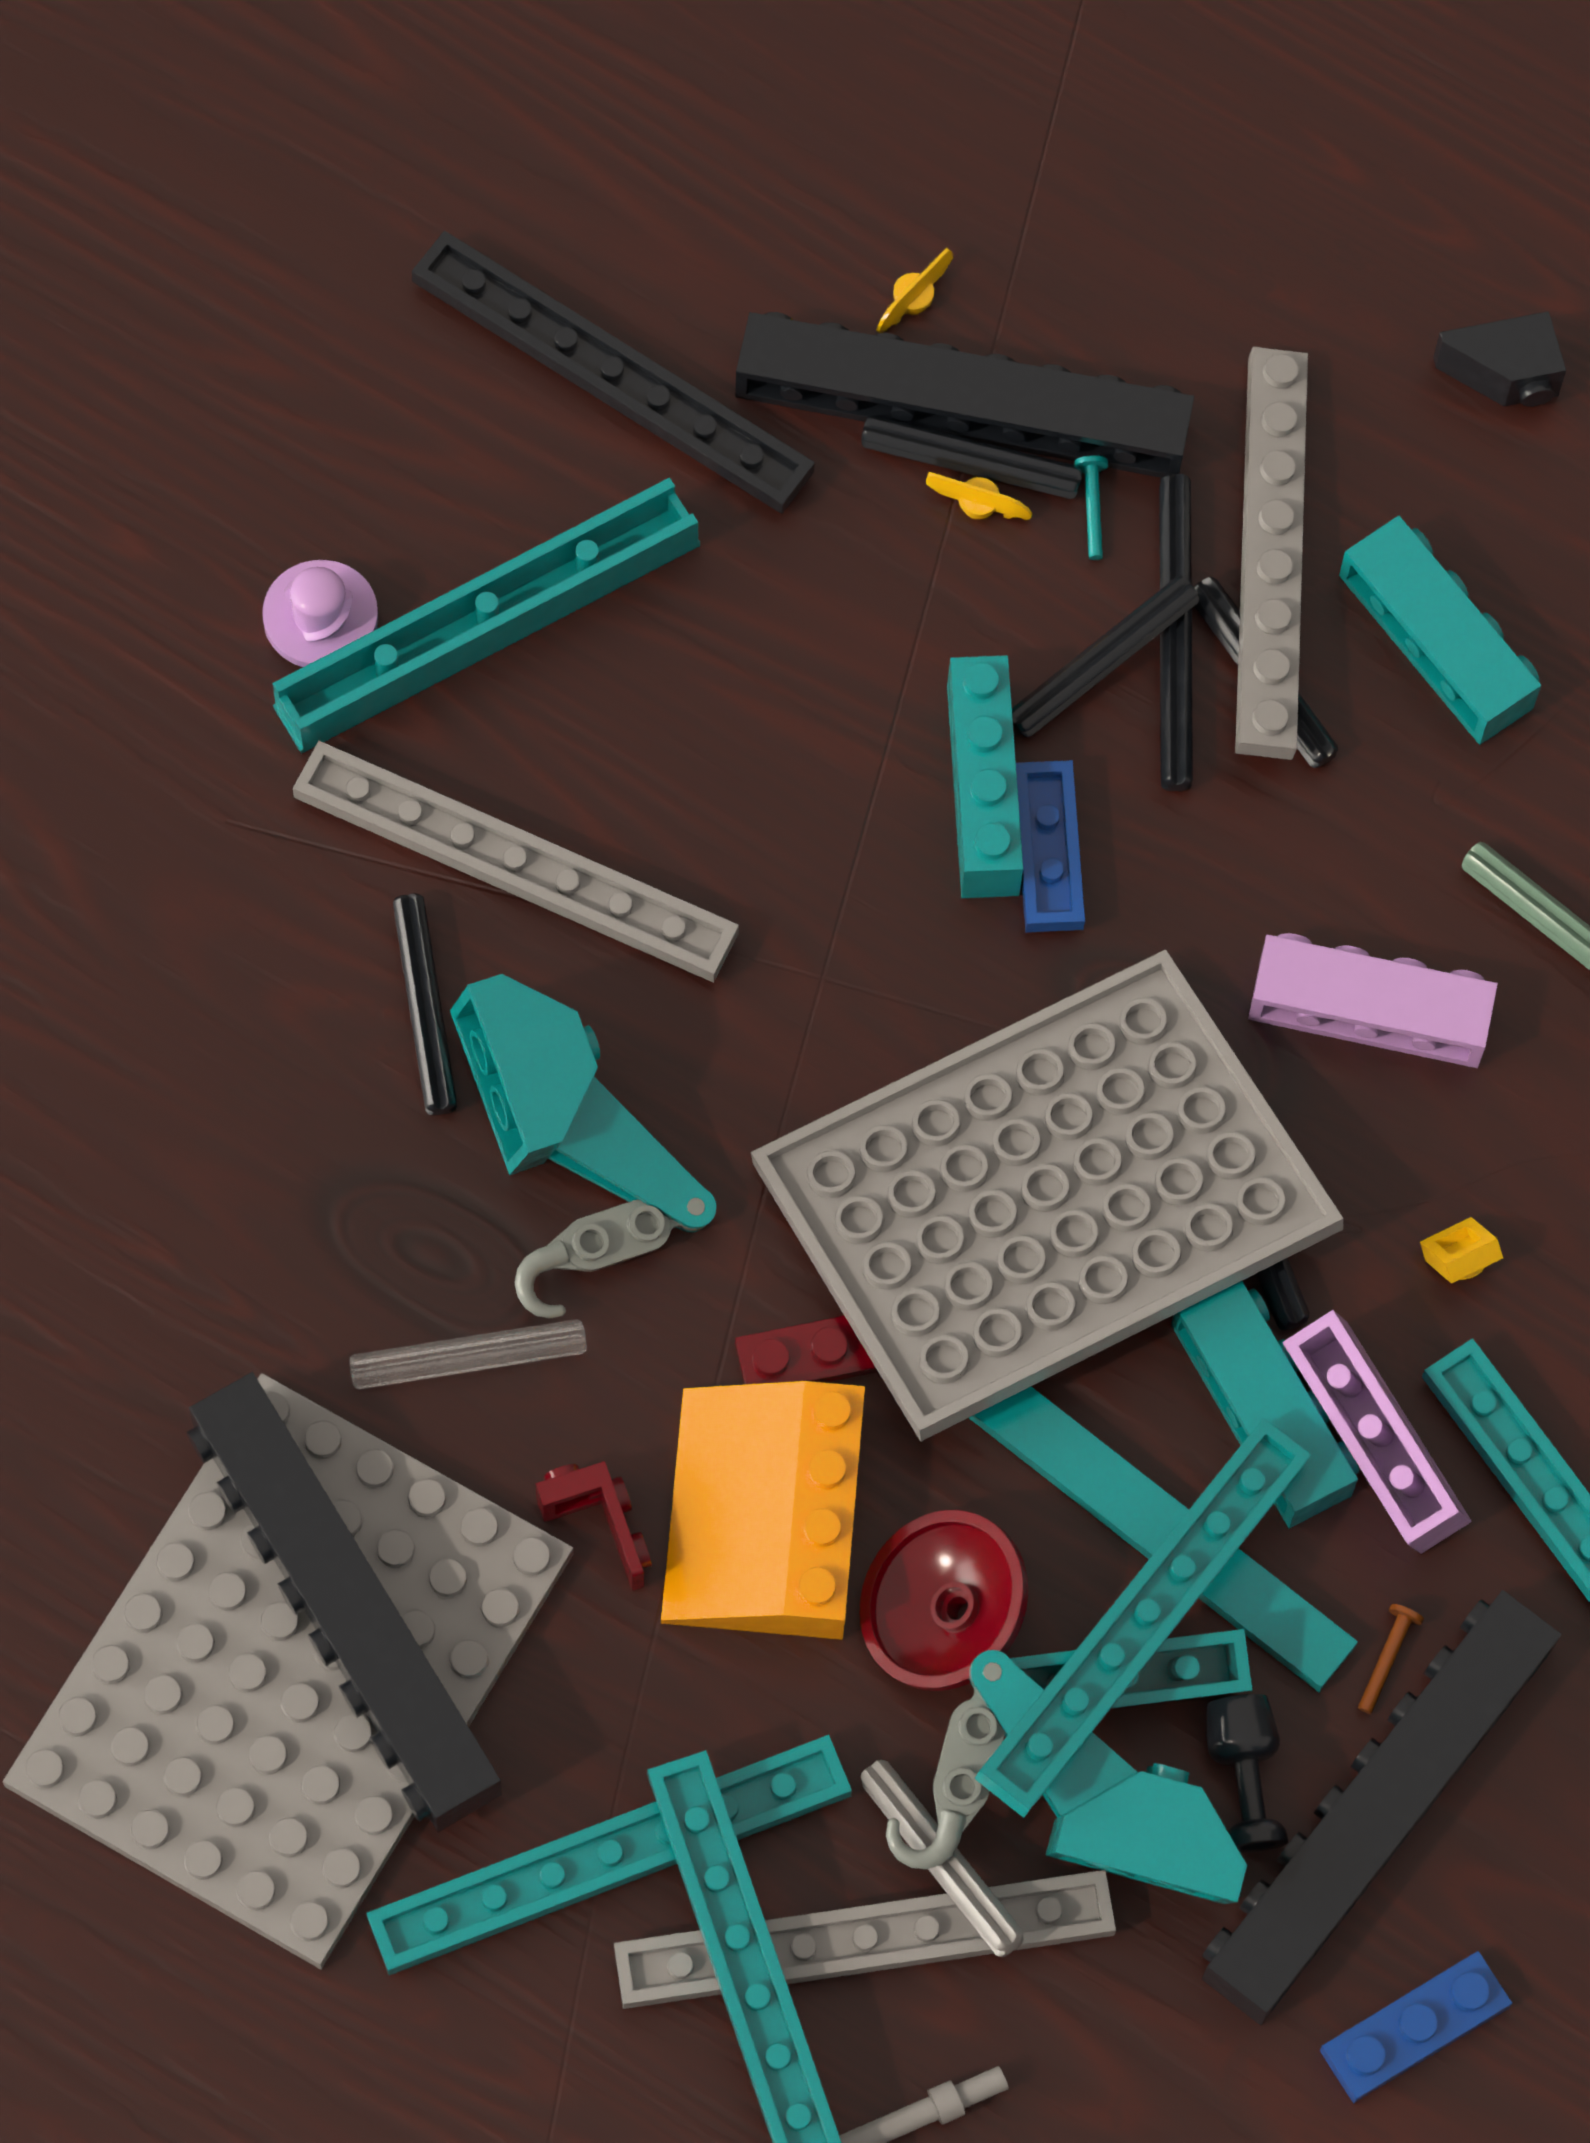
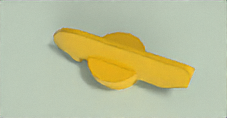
M944 249L921 274L908 273L898 278L894 285V301L881 317L876 329L878 333H883L892 325H897L905 313L911 315L919 314L930 306L934 298L933 284L944 274L953 259V253L950 249Z
M929 472L927 475L926 485L941 495L957 499L960 508L973 519H985L993 512L1002 513L1004 518L1007 519L1017 517L1029 520L1033 515L1031 510L1020 501L1000 494L997 486L986 478L976 477L966 482H961Z

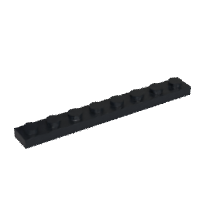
M445 230L412 270L413 283L779 513H784L813 475L814 461Z

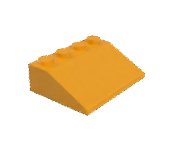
M795 1381L683 1388L661 1624L843 1640L865 1386Z

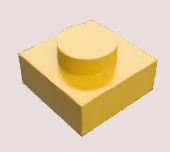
M1472 1217L1420 1241L1425 1261L1451 1284L1458 1280L1473 1278L1480 1274L1485 1267L1503 1259L1498 1239Z

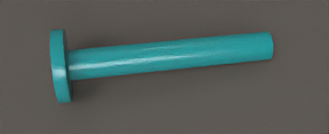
M1084 456L1076 459L1074 465L1079 466L1082 472L1085 473L1089 559L1100 560L1103 558L1099 472L1108 468V459L1102 456Z

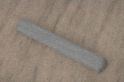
M878 1760L870 1767H867L861 1773L860 1778L862 1786L888 1819L896 1818L899 1820L900 1835L911 1848L920 1850L929 1847L934 1842L936 1836L937 1822L888 1761ZM957 1848L953 1855L943 1864L928 1869L997 1956H1007L1021 1946L1024 1941L1022 1929Z

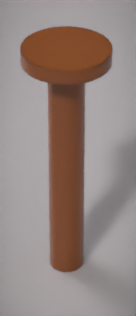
M1391 1604L1388 1609L1397 1618L1358 1705L1359 1710L1368 1714L1373 1712L1410 1624L1422 1625L1424 1617L1419 1613L1398 1604Z

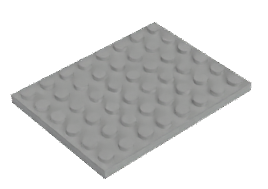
M1166 949L751 1152L754 1167L920 1442L1343 1230L1344 1218Z
M261 1373L257 1380L469 1727L574 1555L573 1547ZM212 1459L201 1467L7 1773L3 1784L12 1792L322 1970L415 1817L401 1792V1789L409 1784L397 1765L388 1770L379 1758L370 1740V1737L378 1732L366 1713L356 1718L339 1689V1685L346 1682L345 1677L336 1662L325 1666L319 1658L308 1637V1634L316 1629L305 1611L294 1615L277 1585V1583L285 1579L274 1560L264 1564L259 1558L247 1536V1532L254 1529V1526L244 1509L234 1514L229 1508L216 1483L223 1479L224 1476Z

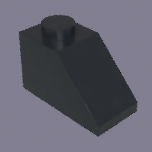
M1549 311L1440 332L1433 356L1437 369L1504 407L1521 403L1526 407H1534L1547 403L1553 397L1559 396L1566 373V367Z

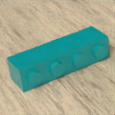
M1397 516L1345 551L1339 573L1340 578L1479 745L1534 709L1541 688L1539 675L1535 667L1523 655L1517 656L1504 641L1503 632L1497 621L1488 613L1484 612L1481 614L1468 598L1467 588L1461 578L1451 570L1445 571L1433 556L1432 547L1420 530L1416 528L1410 529L1400 516Z
M1008 655L950 658L947 694L961 898L1019 896L1023 874Z
M1240 1281L1174 1314L1171 1326L1240 1446L1262 1418H1265L1311 1454L1304 1467L1274 1503L1287 1527L1290 1529L1352 1497L1358 1481L1356 1474L1359 1473V1466L1344 1441L1339 1443L1335 1441L1325 1424L1329 1422L1328 1415L1313 1391L1307 1392L1296 1374L1299 1369L1282 1343L1285 1339L1277 1341L1266 1323L1270 1320L1269 1311L1261 1295L1254 1288L1247 1290L1244 1283Z
M1239 1629L1166 1639L1112 1708L1252 1691L1245 1630ZM1076 1650L1010 1658V1660L1045 1690Z

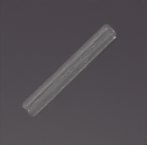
M574 1319L354 1354L350 1357L349 1366L354 1387L365 1389L579 1355L586 1351L587 1341L582 1321Z

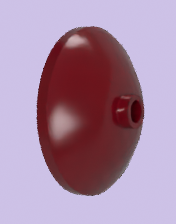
M936 1511L916 1518L903 1526L887 1540L875 1556L868 1569L861 1591L860 1625L864 1641L871 1656L890 1676L917 1689L944 1691L971 1683L969 1668L972 1661L979 1654L988 1650H997L1006 1654L1021 1629L1028 1602V1578L1021 1553L1010 1536L1002 1528L990 1520L968 1511ZM968 1603L965 1614L958 1620L959 1609Z

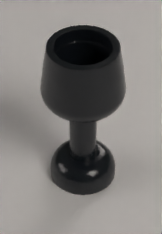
M1244 1694L1224 1697L1209 1702L1207 1704L1206 1720L1208 1754L1215 1762L1221 1765L1234 1766L1242 1822L1230 1828L1228 1831L1230 1837L1240 1853L1265 1851L1287 1845L1289 1842L1285 1827L1277 1820L1266 1818L1259 1762L1273 1757L1280 1746V1737L1268 1696Z

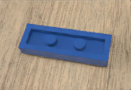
M1073 760L1016 763L1023 859L1022 892L1025 933L1084 930L1085 913Z
M1477 1951L1322 2045L1319 2051L1354 2104L1508 2010L1513 2003L1480 1952Z

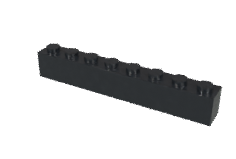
M749 312L736 369V398L863 422L867 420L868 416L875 415L1011 450L1075 461L1084 456H1102L1108 459V468L1159 478L1169 473L1180 474L1194 402L1193 395L1183 394L1171 386L1157 385L1152 388L1126 383L1123 379L1113 375L1092 377L1071 373L1067 368L1054 364H1046L1039 367L1018 363L1002 354L981 356L960 352L954 346L943 343L928 346L907 342L901 337L890 333L869 335L853 332L837 323L827 322L816 325L800 322L779 312H768L764 315Z
M253 1371L189 1407L194 1428L187 1431L186 1434L193 1448L204 1464L212 1459L215 1461L224 1476L223 1479L216 1483L231 1511L235 1514L244 1509L254 1526V1529L247 1532L253 1548L264 1564L272 1560L277 1564L285 1578L277 1583L278 1588L293 1614L297 1615L305 1611L316 1629L309 1633L308 1637L323 1664L328 1666L336 1662L346 1679V1682L339 1685L346 1703L356 1718L365 1713L378 1732L370 1737L371 1743L385 1767L389 1770L397 1765L409 1785L401 1789V1792L416 1819L421 1822L429 1817L437 1832H440L502 1795L500 1778Z
M1504 1590L1499 1593L1491 1605L1483 1599L1475 1605L1460 1626L1467 1633V1636L1455 1651L1444 1645L1424 1672V1675L1431 1679L1427 1687L1419 1697L1410 1691L1407 1692L1387 1719V1721L1395 1726L1382 1744L1374 1738L1370 1739L1350 1766L1358 1772V1775L1345 1791L1338 1785H1334L1314 1812L1321 1819L1318 1826L1308 1838L1301 1832H1298L1277 1859V1862L1285 1868L1271 1885L1263 1879L1256 1884L1239 1908L1247 1914L1245 1919L1234 1933L1224 1926L1202 1954V1957L1210 1962L1202 1980L1260 2026L1555 1648L1562 1634Z

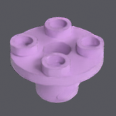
M312 560L297 564L283 572L272 583L266 594L263 604L265 634L273 648L283 658L295 665L305 667L377 629L378 608L375 594L366 579L359 572L345 564L331 560Z

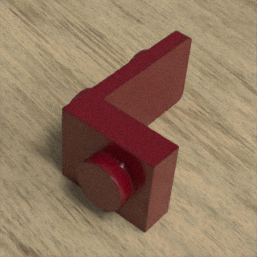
M602 1461L579 1469L577 1464L560 1466L546 1473L544 1481L535 1483L536 1499L544 1522L602 1504L632 1591L644 1587L643 1569L652 1566L651 1559L642 1533L639 1531L630 1534L623 1513L632 1511V1506L621 1476L611 1479L606 1462Z

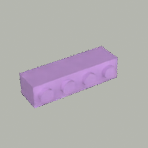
M1284 933L1278 937L1266 935L1248 1020L1478 1068L1486 1047L1498 983L1485 981L1480 974L1468 970H1454L1447 973L1428 969L1424 963L1411 958H1396L1390 961L1371 957L1365 950L1354 946L1343 945L1333 949L1314 945L1308 938L1298 934Z
M1331 1310L1282 1342L1407 1545L1422 1554L1472 1522L1345 1319L1334 1310Z

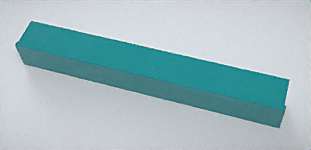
M669 477L274 682L275 704H273V708L302 754L314 748L318 740L325 742L699 547L698 521L693 513L689 515L675 493V485Z

